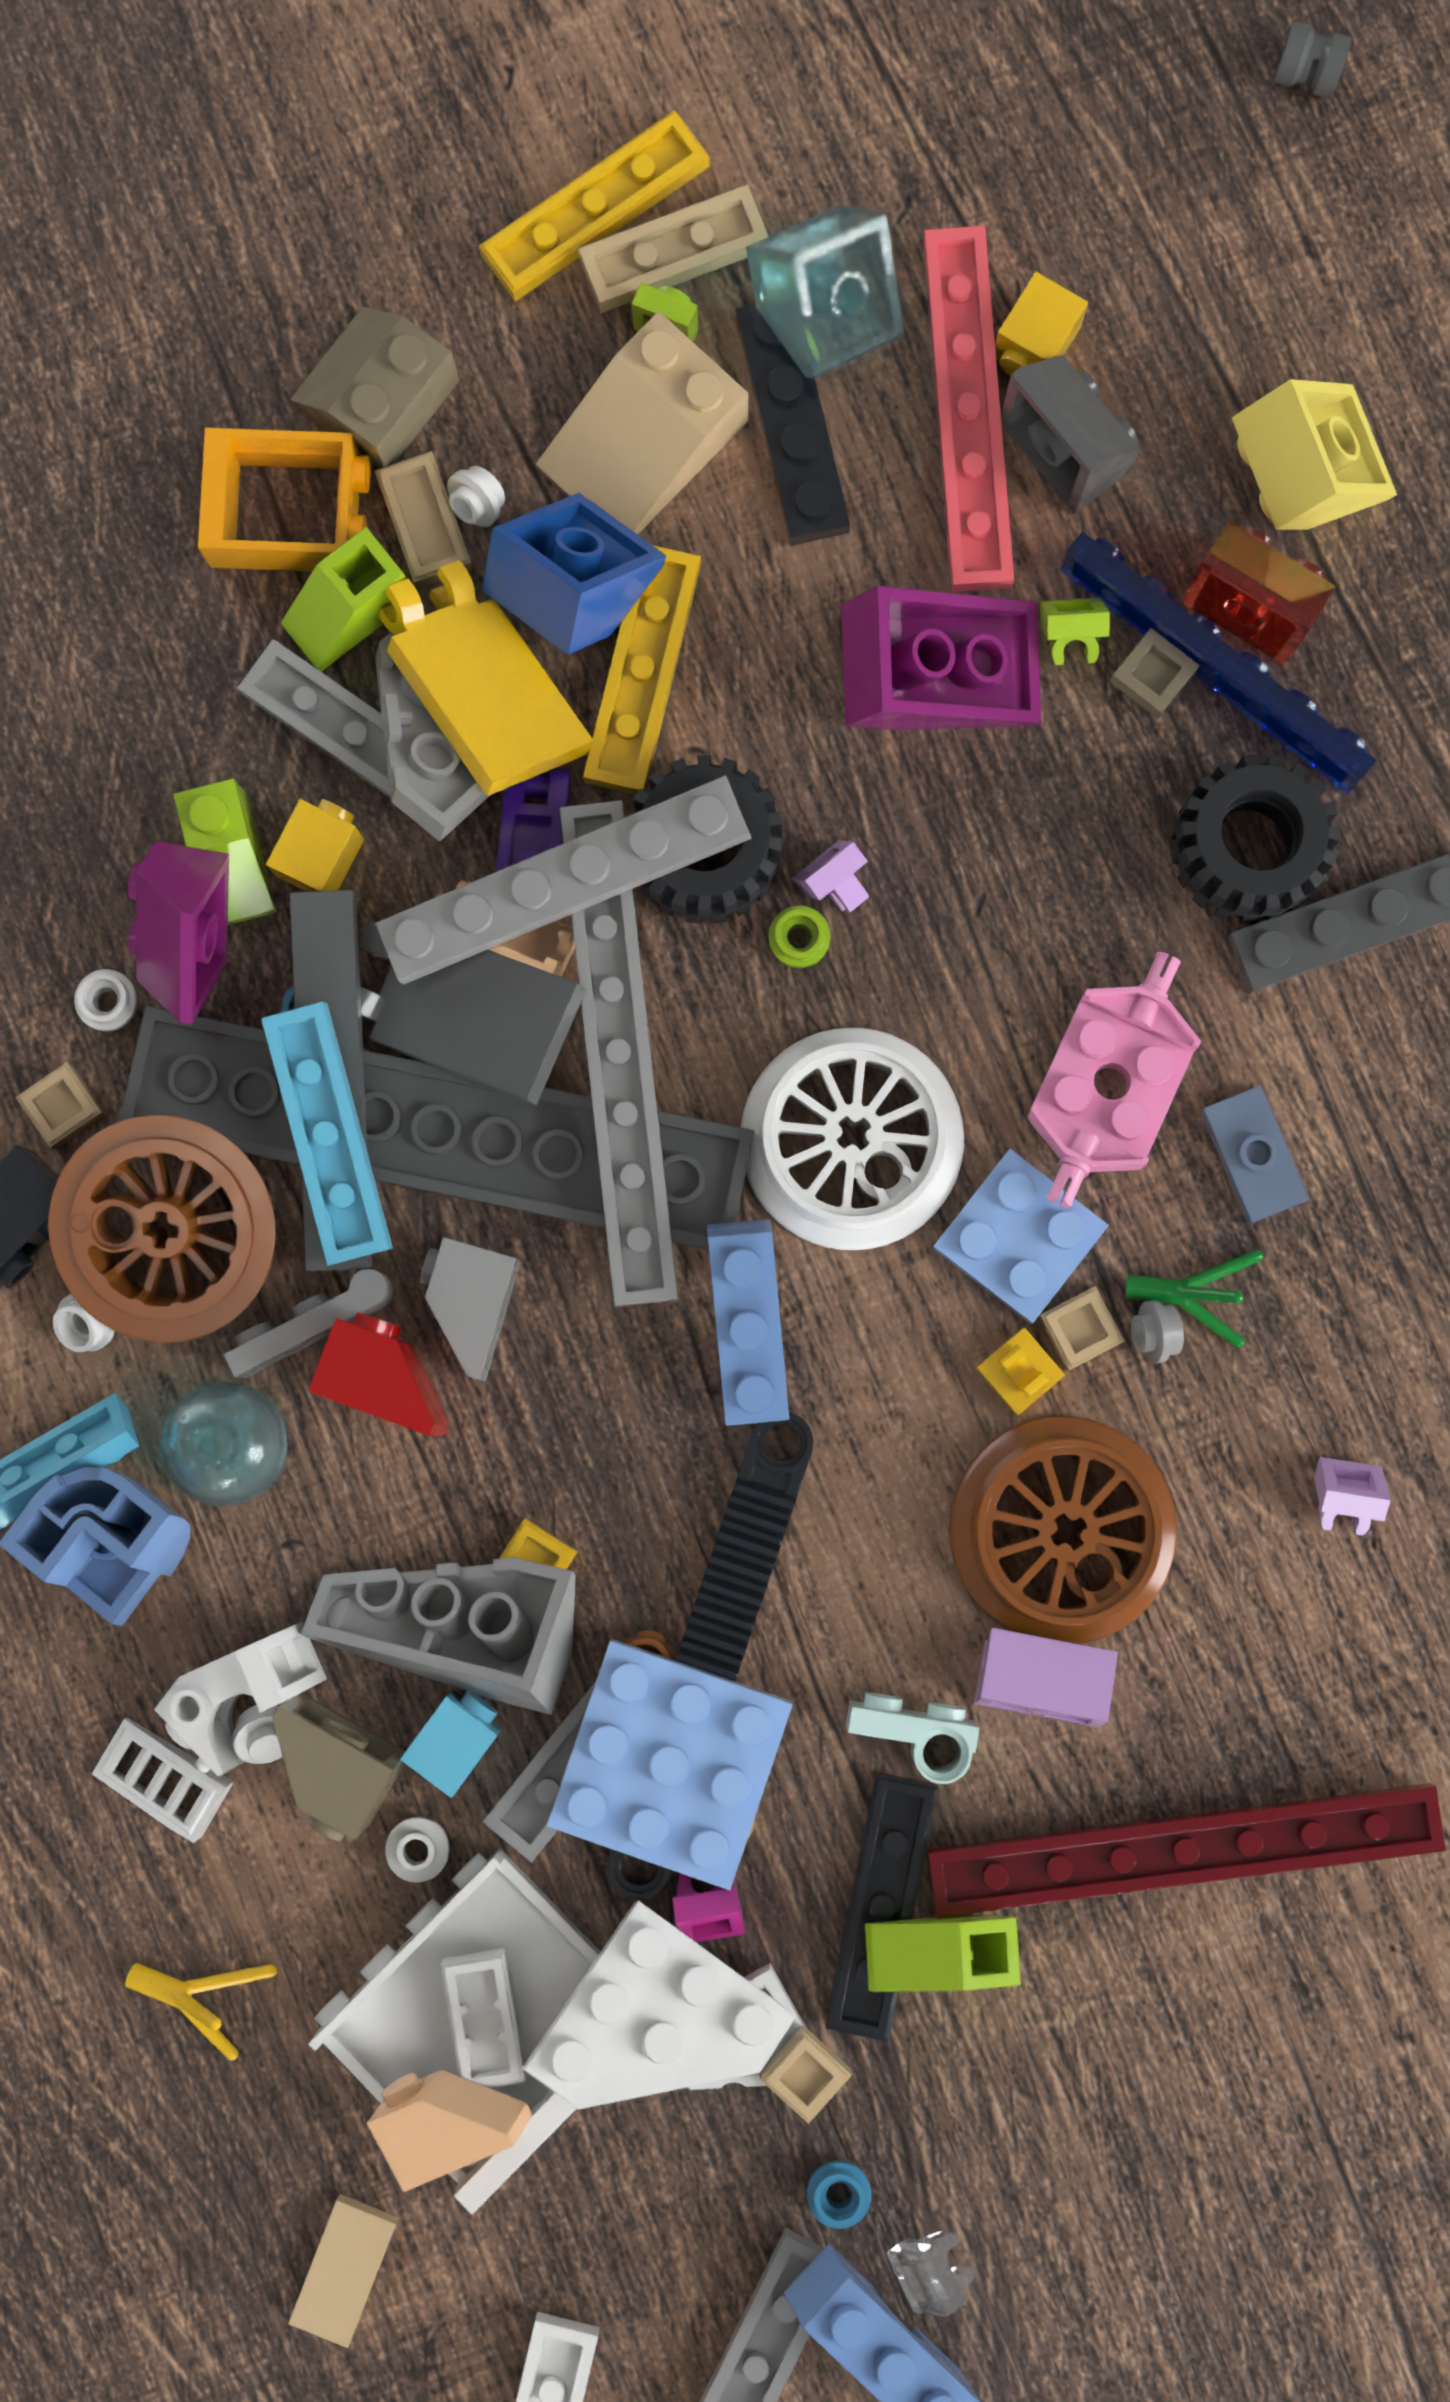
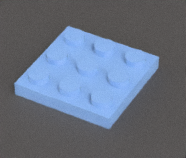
M611 1638L547 1827L731 1890L793 1701Z

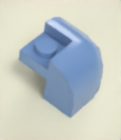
M83 1467L63 1476L55 1475L39 1489L1 1539L0 1546L43 1582L66 1586L109 1623L123 1626L160 1575L171 1577L183 1558L190 1541L191 1525L138 1481L105 1467Z

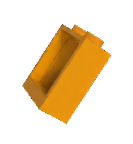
M205 428L198 549L210 568L313 572L319 562L367 527L365 515H358L359 493H368L370 488L369 457L361 455L353 433ZM240 467L339 470L335 544L236 540Z

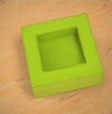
M641 282L631 304L634 330L639 331L660 311L694 342L699 331L698 305L692 303L685 293L674 287L661 285L657 289Z

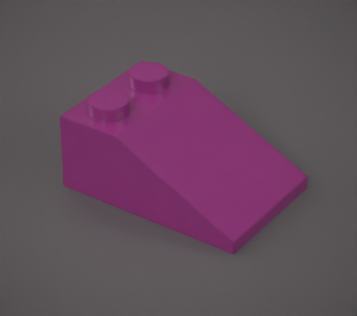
M876 586L841 604L845 727L885 730H927L1035 726L1042 723L1037 602Z

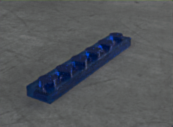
M1083 531L1067 549L1060 571L1095 598H1101L1110 610L1145 636L1150 628H1152L1200 665L1194 674L1196 677L1346 794L1359 783L1377 760L1367 753L1368 747L1366 743L1356 733L1344 727L1336 729L1318 715L1319 709L1317 705L1307 695L1295 689L1286 690L1269 676L1270 670L1262 660L1246 651L1239 653L1223 641L1220 630L1212 621L1197 613L1191 616L1172 601L1173 595L1163 583L1151 576H1144L1142 578L1124 564V556L1113 544L1102 538L1093 540Z

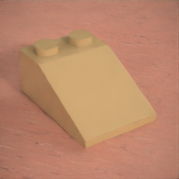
M658 311L614 356L537 461L536 469L565 496L569 497L581 493L638 535L748 422V392Z

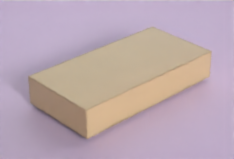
M432 451L375 470L416 589L439 582L440 579L437 576L439 567L460 560L467 571L473 570Z
M339 2194L288 2324L348 2348L399 2217Z

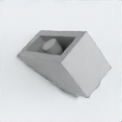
M443 1237L440 1249L430 1248L427 1253L420 1276V1284L428 1286L425 1299L467 1377L486 1381L521 1261L514 1257Z

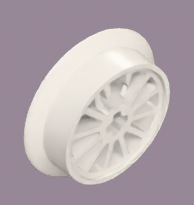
M848 1027L818 1032L801 1039L782 1051L768 1064L753 1085L744 1107L740 1128L754 1130L746 1176L753 1192L765 1210L779 1224L796 1236L813 1244L838 1250H866L882 1247L899 1241L922 1227L936 1214L951 1193L960 1171L964 1151V1129L960 1107L950 1084L939 1068L925 1054L908 1042L891 1034L866 1028ZM849 1064L855 1067L851 1104L848 1105L844 1102L829 1069L830 1067ZM865 1066L879 1069L890 1075L868 1106H863L861 1103ZM812 1075H821L836 1111L828 1110L800 1090L798 1086ZM896 1083L903 1084L916 1100L883 1116H877L875 1113ZM795 1099L823 1119L826 1124L821 1126L783 1122L780 1120L786 1102ZM919 1112L924 1117L927 1136L885 1132L883 1127ZM845 1122L851 1128L858 1127L860 1124L864 1125L867 1128L863 1138L866 1148L860 1151L853 1144L845 1149L838 1144L843 1133L840 1125ZM782 1133L822 1137L824 1142L789 1158H783L778 1136ZM896 1145L923 1148L925 1158L918 1172L911 1169L908 1156ZM828 1153L831 1158L811 1186L806 1190L802 1189L793 1179L789 1170L817 1156ZM876 1156L891 1158L899 1167V1182L889 1189L871 1185L865 1177L866 1163ZM837 1164L845 1166L842 1205L840 1207L826 1204L815 1197ZM854 1179L859 1190L866 1197L876 1200V1206L859 1209L851 1206Z

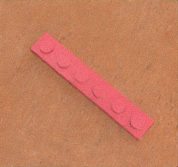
M985 226L924 230L923 248L951 592L1012 588L1014 568Z

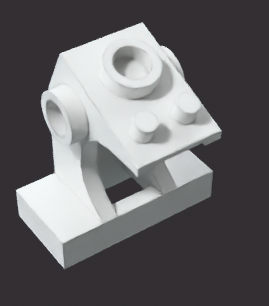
M303 1622L180 1676L154 1710L166 1722L165 1728L170 1737L180 1746L192 1749L199 1756L195 1765L201 1772L207 1773L211 1769L219 1777L246 1762L237 1756L232 1742L234 1732L233 1710L240 1694L253 1696L259 1711L262 1712L327 1679L311 1640L301 1634L304 1626Z

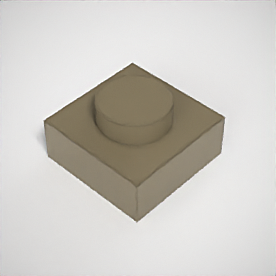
M1150 628L1112 675L1110 682L1158 719L1196 673L1200 665Z

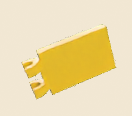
M460 560L439 567L437 576L444 585L431 590L429 598L438 610L424 615L421 598L409 578L387 586L385 594L392 604L381 608L378 614L385 627L395 634L391 637L387 653L486 796L495 794L588 754L594 740L494 599L482 603L477 602L471 576Z

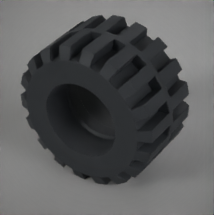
M1256 754L1242 756L1236 765H1233L1229 760L1219 765L1211 776L1206 775L1178 813L1180 817L1174 824L1171 839L1176 840V845L1171 850L1172 865H1181L1182 871L1177 876V879L1183 889L1192 885L1197 893L1192 900L1199 907L1202 908L1207 902L1217 907L1213 916L1226 920L1231 914L1239 915V923L1252 924L1258 917H1264V920L1281 915L1286 910L1291 911L1325 879L1323 876L1333 867L1337 854L1332 852V849L1340 842V827H1331V821L1338 815L1334 801L1327 804L1322 803L1320 797L1327 788L1319 779L1312 785L1308 784L1302 778L1308 769L1297 762L1289 771L1281 768L1284 757L1269 755L1264 763H1258ZM1241 810L1255 811L1269 817L1279 827L1285 840L1286 854L1284 863L1272 870H1255L1236 861L1230 855L1223 842L1222 821L1227 814Z
M697 755L698 764L686 766L684 758L671 762L672 771L668 774L663 775L660 770H657L649 777L650 787L646 791L638 790L633 799L634 811L633 813H628V816L726 775L752 839L742 842L737 856L719 869L696 871L683 867L641 885L645 896L651 903L654 900L660 903L664 913L672 917L675 916L676 912L685 915L686 922L699 924L700 918H712V923L716 924L726 922L725 915L736 912L739 917L750 911V903L755 899L761 901L769 892V883L772 879H776L780 868L783 824L780 812L776 811L773 794L769 788L763 790L759 786L760 777L750 769L745 774L737 771V762L724 758L721 766L711 764V755Z

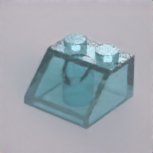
M836 206L746 246L756 307L806 377L814 379L904 336L888 221L885 213Z

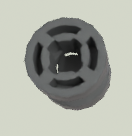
M1294 19L1273 82L1287 87H1292L1297 83L1310 86L1314 95L1331 100L1345 64L1352 36L1335 31L1325 36L1316 33L1312 24Z

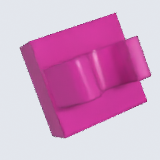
M679 1875L677 1897L672 1898L675 1921L679 1931L696 1943L746 1934L737 1889L733 1887V1884L731 1890L715 1885L711 1891L699 1893L694 1890L690 1876Z

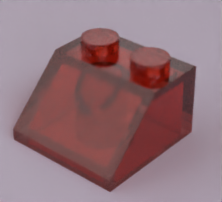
M1230 521L1201 562L1181 602L1285 666L1311 629L1336 586L1325 580L1324 572L1315 564L1300 558L1294 560L1273 548L1272 541L1261 531L1249 526L1240 528Z

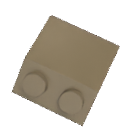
M362 307L290 399V403L328 432L353 433L361 455H367L370 463L381 469L393 465L399 460L460 380L451 350L402 315Z
M300 1693L280 1704L272 1717L296 1807L310 1816L307 1824L323 1836L335 1841H341L345 1835L355 1840L372 1823L405 1764L400 1759L406 1751L304 1693Z

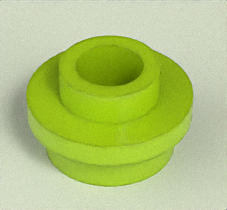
M792 906L784 909L774 918L769 929V945L772 953L780 962L793 968H806L816 964L824 957L830 944V929L827 921L818 911L807 906ZM795 928L807 930L811 936V942L804 948L793 947L787 939L790 931Z

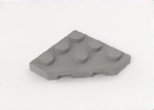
M390 632L379 642L375 661L391 802L440 842L489 796H486L387 653L391 637L395 635Z

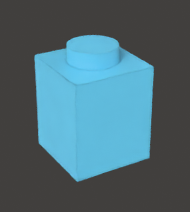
M453 1690L445 1697L400 1760L452 1798L502 1731L503 1727L493 1720L498 1714L497 1710L483 1698L467 1690L463 1697Z

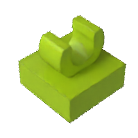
M1101 598L1039 601V625L1047 640H1050L1049 652L1056 665H1064V648L1073 640L1084 642V658L1087 663H1095L1097 661L1099 645L1095 637H1109L1110 612Z

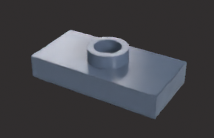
M1261 1085L1200 1110L1248 1225L1310 1200Z

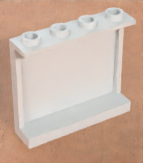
M500 1847L488 1860L479 1852L471 1858L452 1878V1882L459 1889L442 1906L432 1898L406 1925L413 1935L396 1952L386 1944L360 1971L367 1981L350 1998L343 1990L339 1991L314 2017L321 2028L309 2042V2045L316 2051L324 2043L380 2103L384 2100L381 2096L383 2090L405 2075L415 2073L418 2079H421L442 2069L458 2075L440 1965L442 1958L506 1948L524 2064H526L601 1952ZM526 2072L525 2082L491 2088L526 2102L533 2114L514 2146L448 2173L458 2183L454 2197L471 2215L577 2109L528 2072Z

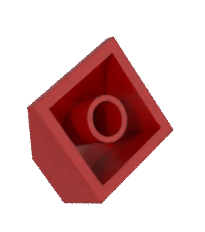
M360 1312L356 1313L353 1322L336 1318L308 1391L427 1436H445L449 1422L414 1345L398 1339L402 1327Z

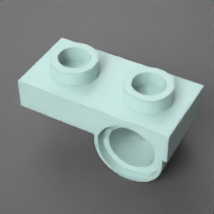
M871 1692L865 1693L864 1703L849 1701L846 1721L848 1733L909 1742L911 1756L917 1769L929 1781L938 1784L952 1783L960 1779L969 1769L972 1753H976L980 1727L974 1720L965 1719V1708L929 1702L927 1713L902 1709V1698ZM945 1734L957 1741V1754L948 1765L941 1767L932 1766L923 1758L924 1746L933 1736Z

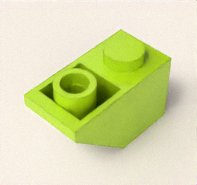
M365 527L316 565L282 620L281 625L313 666L322 672L383 625L378 617L381 608L392 604L385 594L387 586L405 580L406 577L370 530Z
M968 1914L865 1924L869 1991H967L1021 1985L1016 1917Z

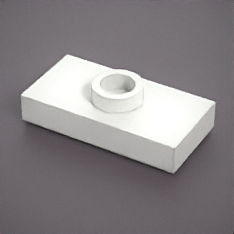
M506 1948L442 1958L440 1965L458 2076L488 2088L525 2082L526 2071L522 2069L525 2064Z

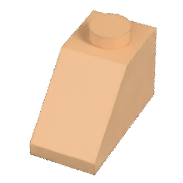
M442 2069L421 2079H418L415 2073H411L391 2083L381 2093L384 2100L368 2120L367 2125L403 2192H406L514 2146L533 2114L526 2102Z

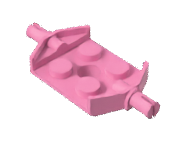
M1157 952L1143 984L1137 987L1087 989L1081 997L1027 1116L1033 1127L1059 1158L1057 1165L1061 1167L1050 1192L1046 1196L1053 1203H1056L1066 1182H1068V1185L1059 1205L1071 1208L1084 1177L1088 1176L1089 1172L1141 1170L1149 1160L1147 1156L1192 1055L1201 1044L1199 1037L1172 1005L1166 994L1178 967L1181 965V962L1174 956L1167 963L1162 977H1160V973L1169 954ZM1110 1068L1121 1073L1126 1082L1125 1095L1113 1100L1101 1096L1094 1086L1096 1072L1101 1069Z

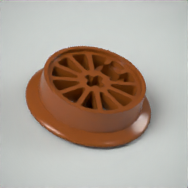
M170 1115L138 1116L122 1120L99 1131L84 1142L66 1163L57 1180L50 1202L48 1217L50 1247L57 1270L67 1289L76 1301L95 1319L112 1330L132 1338L150 1342L173 1343L188 1341L213 1333L238 1317L250 1305L264 1284L270 1270L275 1247V1218L271 1199L263 1179L250 1159L237 1145L216 1130L190 1119ZM165 1154L176 1155L180 1160L184 1161L174 1193ZM137 1157L149 1158L156 1194L132 1168L130 1163L133 1159ZM199 1165L212 1175L213 1182L191 1200L188 1195ZM117 1175L133 1193L120 1192L110 1195L107 1189L113 1178ZM223 1188L233 1208L206 1213L201 1212L200 1206L219 1189ZM113 1206L125 1209L133 1219L134 1229L128 1239L121 1238L123 1235L117 1233L115 1229L110 1230L108 1227L107 1215ZM167 1215L168 1223L178 1225L179 1233L168 1238L167 1229L157 1227L156 1220ZM233 1219L237 1226V1240L209 1231L204 1228L203 1224ZM198 1242L231 1253L229 1257L230 1265L226 1273L220 1269ZM133 1250L118 1264L114 1263L108 1253ZM144 1254L153 1257L144 1287L142 1288L127 1278L125 1271ZM186 1254L211 1282L206 1291L201 1293L194 1292ZM167 1258L171 1260L178 1296L161 1295L157 1291Z
M1051 1416L1030 1420L1008 1429L990 1441L975 1456L964 1472L955 1492L950 1514L949 1535L954 1563L965 1588L978 1606L994 1621L1012 1632L1080 1644L1101 1639L1121 1630L1137 1619L1150 1606L1162 1589L1172 1566L1177 1541V1523L1172 1496L1166 1481L1158 1467L1139 1445L1118 1430L1094 1420L1074 1416ZM1059 1455H1073L1076 1459V1466L1069 1498L1064 1501L1051 1458ZM1092 1459L1108 1468L1110 1476L1088 1501L1081 1505L1080 1500L1087 1467ZM1036 1461L1041 1465L1052 1503L1046 1505L1017 1477L1020 1471ZM1122 1482L1132 1498L1131 1506L1094 1517L1093 1512ZM1007 1485H1011L1040 1512L1036 1519L997 1510V1503ZM1059 1515L1067 1520H1079L1081 1526L1077 1527L1073 1532L1077 1540L1073 1546L1063 1541H1056L1054 1543L1052 1541L1051 1535L1058 1530L1054 1520ZM1138 1516L1139 1537L1136 1542L1099 1533L1101 1526ZM999 1520L1034 1528L1035 1536L995 1548L992 1538L993 1521ZM1040 1546L1041 1552L1014 1581H1010L1003 1572L999 1559ZM1110 1546L1135 1552L1131 1566L1124 1576L1122 1575L1120 1560L1110 1549ZM1097 1553L1103 1557L1107 1564V1576L1100 1586L1093 1589H1085L1076 1581L1074 1570L1084 1556ZM1051 1558H1054L1055 1562L1047 1599L1038 1602L1025 1595L1023 1588ZM1063 1580L1067 1587L1081 1598L1079 1605L1058 1606Z

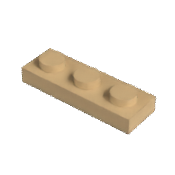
M747 184L578 248L580 262L600 312L603 313L632 302L641 282L657 289L661 285L675 286L769 250L770 238Z

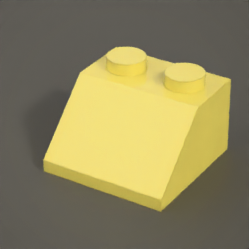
M1290 379L1231 417L1239 436L1237 439L1239 453L1245 463L1251 467L1261 491L1259 495L1260 506L1266 517L1274 524L1276 530H1308L1385 502L1397 495L1353 384Z

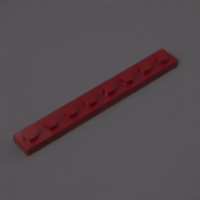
M1431 1783L930 1848L927 1849L935 1914L937 1918L1444 1852L1446 1847L1437 1788Z

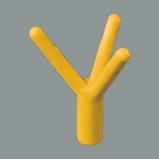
M135 1963L128 1973L125 1986L178 2008L228 2060H235L238 2057V2050L220 2032L221 2020L191 1996L195 1993L274 1977L277 1974V1967L274 1964H268L181 1981L142 1964Z

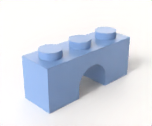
M770 1219L707 1225L726 1426L789 1420L773 1234Z
M830 2244L825 2247L784 2292L802 2328L880 2402H980L960 2369L917 2327L911 2332L887 2307L873 2285Z

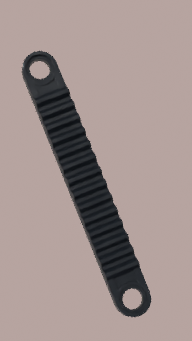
M789 1412V1420L757 1423L751 1434L675 1660L735 1682L812 1454L814 1440L811 1429L803 1418L793 1412ZM780 1423L788 1424L795 1428L800 1437V1448L797 1454L785 1461L775 1460L770 1457L765 1451L763 1444L767 1430L773 1425ZM611 1849L607 1871L610 1882L619 1893L630 1899L643 1900L655 1896L665 1887L672 1870L658 1865V1871L649 1881L642 1883L634 1882L627 1878L622 1869L621 1863L625 1854Z

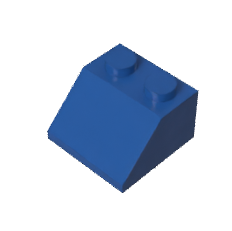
M577 493L493 527L482 591L505 607L508 612L517 616L546 638L553 646L569 655L610 636L662 569L666 555L581 493Z

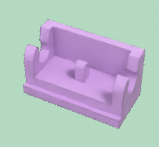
M991 1628L988 1641L985 1640L973 1704L1098 1728L1106 1724L1109 1719L1118 1652Z

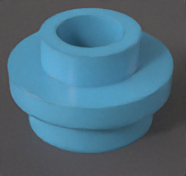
M844 2160L826 2162L819 2166L809 2179L807 2186L808 2206L813 2216L827 2227L835 2229L851 2227L863 2219L870 2207L871 2188L865 2173L851 2162ZM839 2182L846 2184L850 2188L851 2193L845 2201L834 2202L829 2199L826 2193L832 2184Z

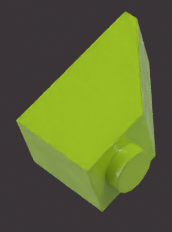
M233 778L173 794L186 846L229 854L228 925L277 913L249 798L236 780Z

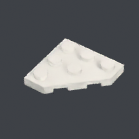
M635 1901L522 2069L575 2108L583 2109L760 2073L796 2018V2015L640 1901Z

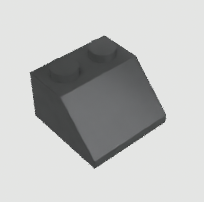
M1060 355L1022 366L1011 374L1001 413V423L1006 432L1075 515L1132 471L1140 448L1137 445V435L1130 423L1120 414L1113 416L1101 402L1098 387L1092 377L1081 367L1074 369L1065 356Z

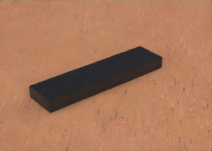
M875 1771L825 2020V2029L885 2042L889 2041L898 1992L869 1991L865 1924L913 1919L939 1789L937 1784Z

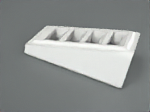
M128 1717L121 1723L92 1772V1775L192 1843L203 1836L235 1782L225 1775L218 1777L211 1769L207 1773L201 1772L195 1765L197 1761L195 1757ZM134 1741L142 1749L127 1775L116 1770L131 1742ZM154 1755L162 1763L146 1788L138 1783V1780ZM174 1769L183 1776L170 1798L166 1800L158 1794ZM194 1783L203 1790L188 1813L181 1809L180 1805Z

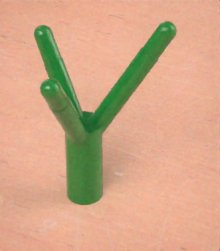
M1254 1250L1182 1280L1128 1274L1125 1299L1157 1300L1160 1303L1176 1304L1234 1347L1241 1348L1245 1344L1244 1338L1194 1300L1226 1303L1242 1302L1243 1294L1240 1291L1200 1286L1262 1261L1264 1255L1262 1251Z

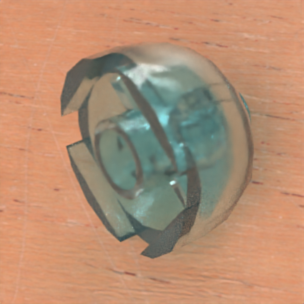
M229 1381L201 1385L179 1399L164 1420L159 1441L162 1465L173 1484L196 1502L218 1507L248 1503L270 1490L285 1469L288 1447L286 1436L288 1435L287 1422L275 1402L253 1386Z

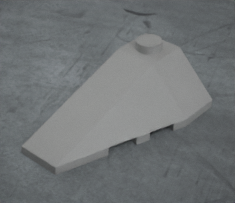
M516 1557L493 1559V1564L460 1567L457 1562L436 1564V1569L398 1572L397 1569L390 1568L324 1574L301 1634L306 1638L465 1691L469 1690L474 1694L495 1701L552 1715L572 1657L576 1575L571 1570Z

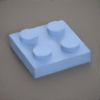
M1009 1149L932 1248L1029 1324H1033L1109 1225L1075 1198L1071 1208L1060 1206L1059 1203L1065 1192L1064 1190L1056 1203L1048 1200L1046 1196L1054 1182L1013 1150Z

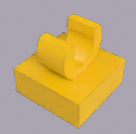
M1025 1327L1021 1328L975 1368L1015 1416L1021 1414L1065 1376L1063 1371Z

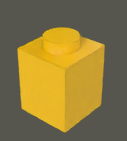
M1035 272L997 333L995 342L996 360L999 361L1001 368L1011 376L1013 372L1022 366L1064 355L1082 326L1088 301L1040 273Z
M299 799L266 866L277 878L305 892L338 891L364 842V838L356 826L352 824L355 816L344 808L324 799L321 800L318 807Z

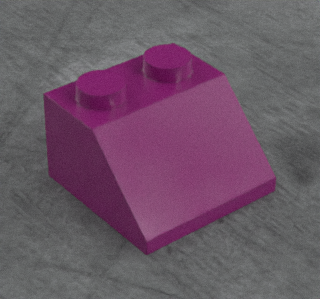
M155 841L141 863H134L129 875L128 897L130 900L136 901V917L129 931L128 950L130 954L136 955L137 981L178 1022L192 1025L227 963L229 854Z

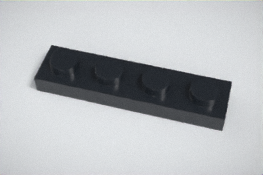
M795 295L736 308V322L790 546L847 534L850 531V522Z

